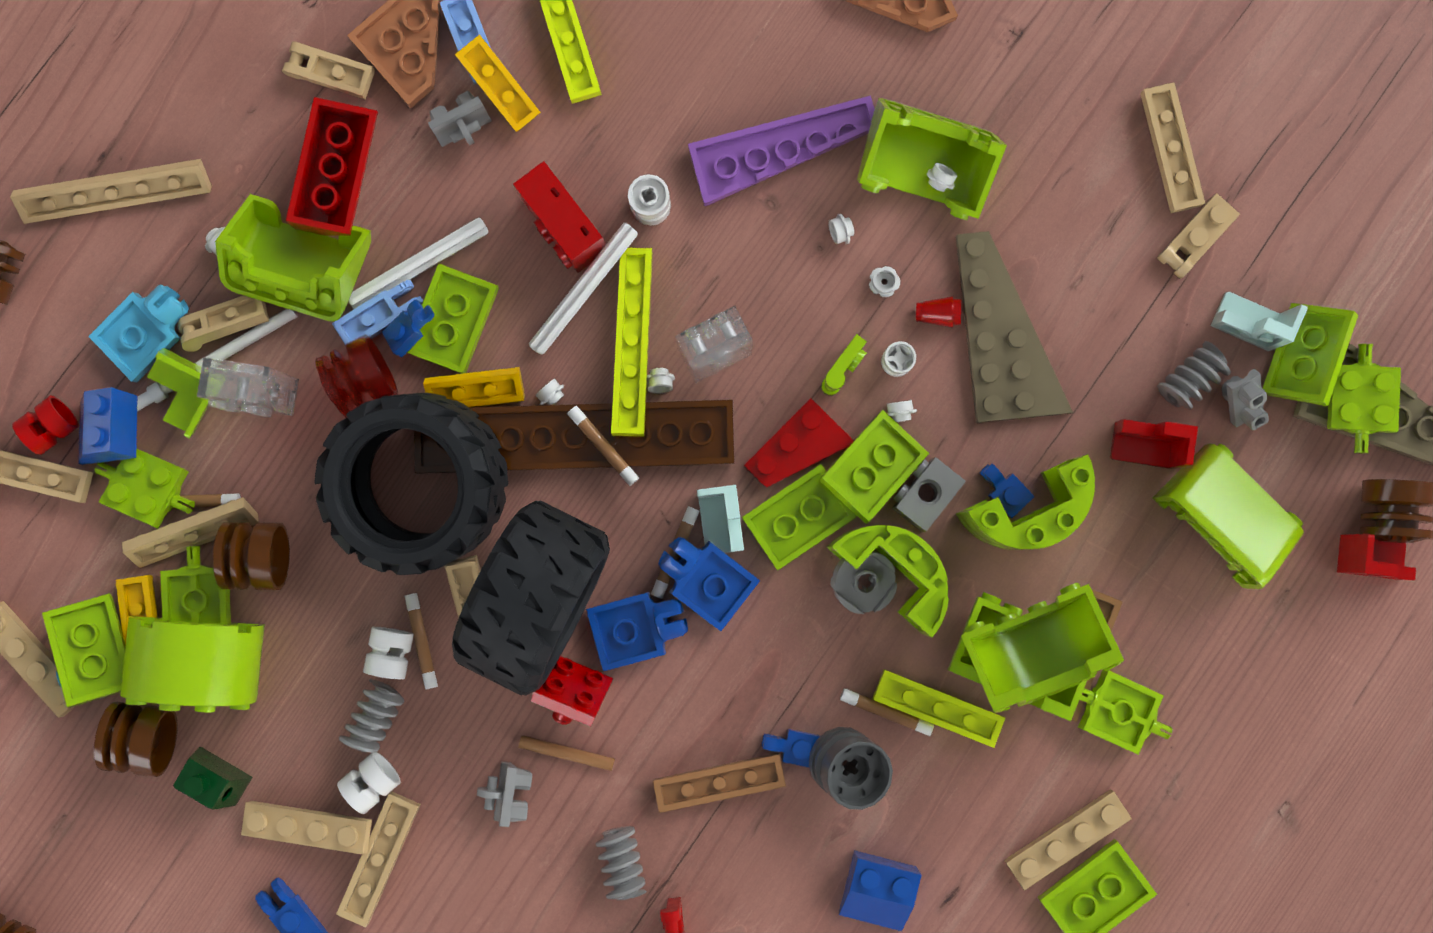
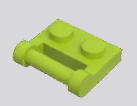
M858 334L855 335L823 380L821 389L824 394L828 396L836 395L845 383L844 373L848 369L853 373L867 354L863 350L867 341Z

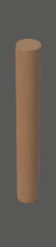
M521 736L518 746L520 749L612 771L615 758L526 736Z

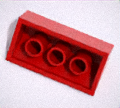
M317 97L313 98L286 217V222L294 229L325 236H351L378 116L377 110Z

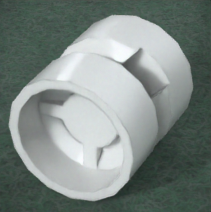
M648 174L640 176L632 182L628 191V199L635 219L649 226L663 222L671 209L669 190L664 180L658 176Z
M372 627L368 643L372 648V652L366 654L363 672L382 678L405 679L408 660L404 656L411 651L414 634L392 628Z
M373 752L359 763V771L351 770L338 781L337 786L347 803L357 812L365 814L380 801L379 795H388L401 783V780L394 767L381 754Z

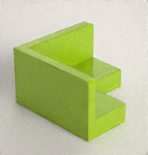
M162 348L156 354L155 358L157 359L147 378L177 392L163 421L186 431L183 436L190 439L218 390L223 377Z

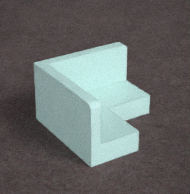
M1226 292L1211 326L1264 350L1271 351L1294 342L1308 307L1301 304L1282 313H1277L1232 292Z
M736 485L697 490L704 544L706 545L710 541L724 553L743 551L744 545Z

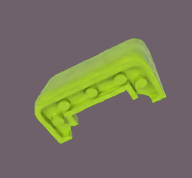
M878 98L857 180L862 184L861 188L872 193H879L880 189L885 190L887 187H891L944 203L951 209L950 214L954 217L968 220V217L971 216L979 219L1007 145L997 135L987 130L898 102ZM935 163H941L957 174L953 189L947 188L942 192L936 190L928 183L930 178L927 176V172L934 167Z
M250 194L215 241L219 277L226 288L237 294L326 321H337L346 309L369 250L371 230L353 226L351 236H339L338 239L297 230L290 224L282 222L280 210L273 201Z
M1220 443L1218 445L1206 444L1194 455L1193 465L1182 467L1152 498L1163 509L1169 506L1177 512L1175 516L1179 520H1186L1228 562L1226 566L1230 570L1237 571L1232 578L1242 588L1262 589L1273 578L1303 536V522L1295 514L1286 512L1232 459L1234 455L1225 445Z

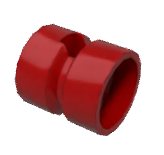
M52 395L34 407L35 413L27 412L12 424L13 430L21 442L38 455L44 454L56 445L57 437L64 439L79 427V423L72 411L60 399Z

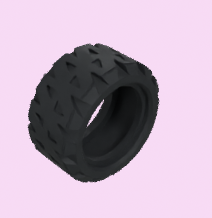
M431 393L383 396L379 399L367 401L346 414L347 418L338 422L324 441L323 447H326V449L318 457L314 480L315 484H321L316 496V502L322 521L324 523H331L332 538L348 555L356 553L359 562L380 572L391 570L396 575L422 574L429 570L439 569L474 550L489 536L492 526L500 519L506 503L504 487L508 486L507 463L498 451L502 447L489 425L479 420V415L459 401L446 399L444 395ZM401 429L419 431L437 441L448 453L456 470L458 495L455 507L445 524L433 533H416L403 529L393 523L381 511L372 492L370 477L374 457L383 442Z
M536 500L521 508L497 540L466 599L452 638L455 661L459 665L521 696H526L541 688L573 634L604 569L610 551L608 536L605 532L543 501Z

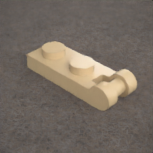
M298 42L291 43L289 49L291 56L289 62L284 63L282 73L295 79L306 80L366 100L375 74V69L372 66ZM308 58L307 67H302L303 59Z
M1216 193L1158 255L1157 259L1162 264L1167 263L1175 270L1173 273L1179 279H1182L1237 219L1240 213ZM1178 249L1187 256L1184 260L1176 254Z
M243 295L181 317L178 321V329L183 334L180 339L182 349L187 352H194L199 350L202 344L268 322L269 317L265 302Z

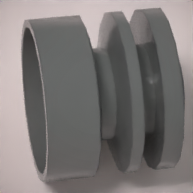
M837 727L826 731L816 740L810 751L809 768L812 778L838 804L848 809L863 810L875 805L886 795L891 785L893 769L888 755L880 746L851 727Z

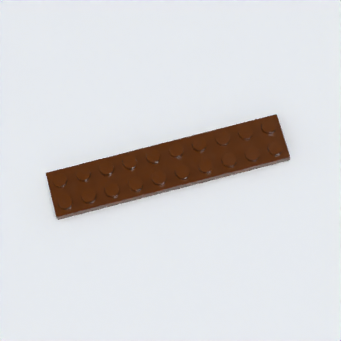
M733 400L646 402L644 437L612 436L613 403L470 408L479 415V420L489 425L502 447L498 451L506 460L507 471L613 468L568 416L567 413L575 406H578L630 467L735 464ZM414 430L415 473H456L454 464L444 448L430 436Z

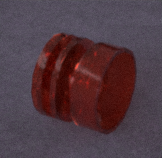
M367 334L346 343L349 359H346L338 350L334 349L330 352L331 360L325 355L315 360L320 381L327 396L346 418L348 412L355 409L356 406L358 407L367 402L366 393L373 400L383 396L398 394L396 382L384 357Z

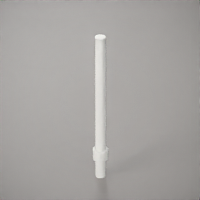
M286 308L271 317L268 322L259 324L198 360L195 364L209 370L297 318L298 314L296 311ZM158 382L146 387L147 391L138 396L137 412L153 402L158 404L168 398V393L173 390Z

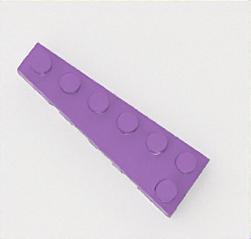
M871 95L689 143L688 148L704 206L715 203L868 134L875 110Z

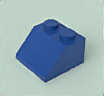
M112 387L84 391L80 401L78 464L85 465L136 458L137 395Z
M854 850L839 915L902 931L914 908L922 874L917 866Z

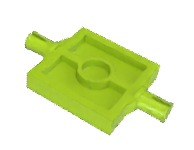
M1358 344V363L1341 366L1328 405L1327 429L1344 430L1355 434L1354 453L1369 454L1370 434L1377 432H1399L1401 368L1382 367L1372 363L1373 344Z
M137 448L136 458L121 460L116 468L104 462L98 463L97 466L107 471L95 467V474L109 479V483L99 503L159 529L164 517L173 507L187 514L193 510L182 504L195 507L194 501L180 496L181 486L189 472Z
M201 546L186 547L187 566L177 570L160 571L163 620L231 625L230 589H221L217 585L214 569L201 565Z
M1102 670L1097 684L1092 691L1084 688L1080 700L1086 702V709L1078 728L1139 755L1144 741L1151 733L1164 739L1170 738L1171 735L1160 729L1172 733V727L1157 721L1158 708L1164 695L1110 670L1105 672Z

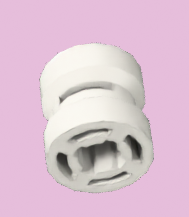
M902 341L894 342L888 346L881 358L884 371L894 377L904 376L916 363L917 356L914 348L907 342Z

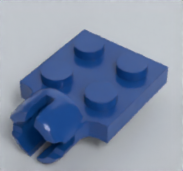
M678 537L668 546L681 556L677 561L664 551L658 563L660 568L675 581L669 592L719 631H722L760 580L710 541L702 548H696L686 539Z
M650 592L586 609L603 672L665 655V642L681 637L688 631L686 618L669 622L668 617L684 612L678 599H670L660 603L653 602Z

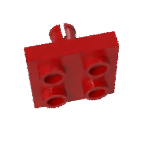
M560 656L544 684L533 692L531 702L554 711L552 717L559 724L567 725L574 719L591 727L613 678L576 663L569 658Z

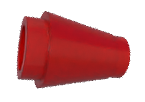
M953 296L916 303V322L953 328V325H961V299H953Z

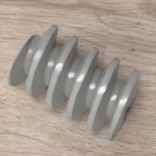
M1205 341L1202 344L1203 348H1197L1193 352V357H1187L1184 360V365L1177 366L1175 374H1169L1165 378L1166 383L1163 382L1157 385L1160 394L1175 407L1183 406L1191 410L1193 405L1189 400L1190 397L1200 402L1203 398L1198 391L1199 389L1209 393L1212 390L1208 383L1209 380L1219 384L1221 378L1217 374L1218 372L1227 376L1231 373L1223 353L1209 341Z
M370 679L369 681L376 688L374 690H363L369 701L357 702V705L363 712L362 714L351 713L350 716L357 724H346L345 729L351 735L350 737L341 735L339 740L353 749L373 753L380 749V744L377 741H383L386 737L383 729H389L392 726V721L388 717H396L398 715V710L395 706H401L404 703V698L389 685Z
M633 826L607 830L602 833L604 838L595 843L596 847L606 848V851L600 854L598 859L609 861L608 865L601 868V873H611L612 876L603 882L604 886H614V890L606 894L607 899L626 900L641 896L647 892L644 889H640L645 885V878L638 876L643 872V867L635 863L640 859V853L632 850L637 846L638 842L635 838H629L635 833Z

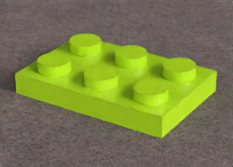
M438 263L422 304L423 309L429 305L435 315L430 322L420 329L423 337L407 354L460 374L466 373L498 293V285Z
M1291 303L1289 309L1294 308V307H1296V306H1298V305H1301V304ZM1302 304L1307 306L1308 309L1294 342L1276 348L1262 389L1267 393V396L1328 406L1358 314L1353 310Z
M882 410L823 474L819 481L866 524L872 520L929 455V452Z
M822 464L741 517L777 571L857 517L855 513L819 481L826 472Z
M109 593L43 612L42 616L66 706L71 708L120 693L126 645L112 595Z
M1113 839L1039 895L1038 899L1063 933H1107L1150 901L1157 893L1119 842Z

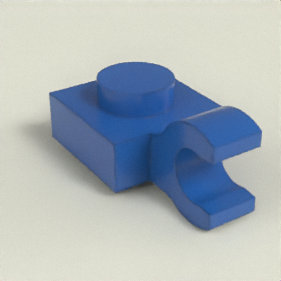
M415 299L408 305L407 312L402 311L382 331L393 354L403 357L423 337L420 329L430 322L435 315L429 305L423 309L419 300Z
M993 463L991 465L987 464L979 472L994 488L988 494V497L991 500L999 497L1008 518H1013L1035 497L1013 473L1004 478L1003 474Z
M787 729L786 738L764 733L761 747L769 751L783 752L782 762L809 767L810 751L820 736L793 729Z

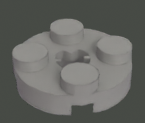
M875 550L858 569L852 567L842 558L836 565L830 582L838 601L846 609L857 614L882 610L891 602L897 588L893 564L884 555ZM871 574L869 577L871 585L868 588L863 586V589H859V577Z

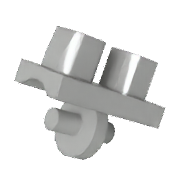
M466 91L458 95L456 99L458 107L448 112L445 106H438L430 110L431 121L428 124L442 147L451 142L456 143L463 138L466 139L469 146L474 144L475 142L471 134L480 130L481 126L492 121L479 96L474 97L470 91Z
M1256 369L1249 371L1244 379L1233 376L1223 384L1222 396L1228 401L1230 422L1236 428L1245 423L1251 430H1256L1268 423V413L1263 409V405L1267 401V393L1262 389L1261 374Z
M501 761L498 788V777L488 776L487 787H478L477 796L485 798L484 809L494 810L496 799L494 821H498L501 827H509L510 822L525 821L527 819L528 803L522 800H513L514 789L530 790L532 773L528 770L517 768L511 762Z

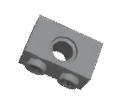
M936 457L932 458L929 462L924 459L913 472L916 479L909 487L904 484L893 497V500L897 503L892 509L921 532H926L966 482ZM922 484L931 486L934 491V496L930 502H925L919 497L918 491Z

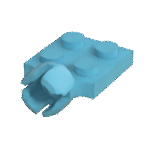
M161 284L145 298H142L139 293L132 292L88 337L131 382H138L152 368L157 359L155 356L162 348L170 350L181 339L175 331V326L179 319L188 313L189 306L184 299L181 302L178 301L180 295L176 291Z

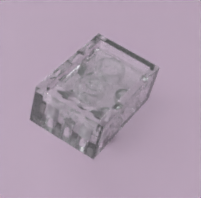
M735 306L675 336L678 351L695 383L752 354L753 339Z
M203 357L197 397L208 400L209 407L239 413L242 411L270 418L272 413L293 416L299 379L270 367Z

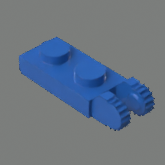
M278 877L273 880L271 887L279 899L286 903L283 907L279 908L270 895L264 891L256 894L255 900L264 913L270 916L269 919L280 933H328L298 894L295 895L281 878Z

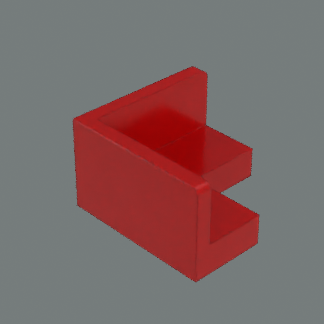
M1126 419L1117 421L1114 425L1110 458L1117 461L1167 469L1192 466L1198 426L1167 421L1158 424Z
M1373 534L1340 535L1337 573L1415 581L1416 568L1404 566L1406 543L1381 542L1376 540Z

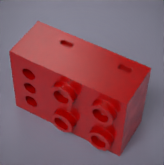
M543 161L513 183L521 200L536 218L533 223L537 227L538 232L548 245L552 242L556 244L552 248L567 269L573 266L576 272L579 273L594 261L606 244L595 226L545 161Z

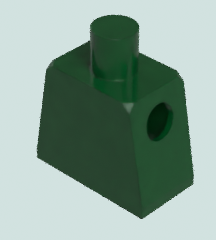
M199 747L187 760L173 787L205 807L215 810L236 806L253 777L208 750Z

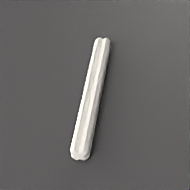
M481 218L474 219L352 291L348 302L355 309L382 291H389L403 281L411 280L487 235L488 228Z
M623 223L531 339L529 346L535 352L542 355L548 350L637 237V231L629 224Z

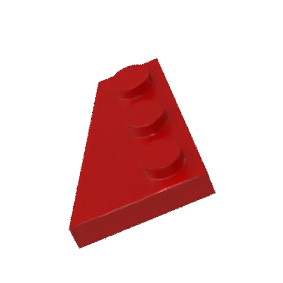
M810 398L756 452L744 467L765 488H768L849 447L854 440Z

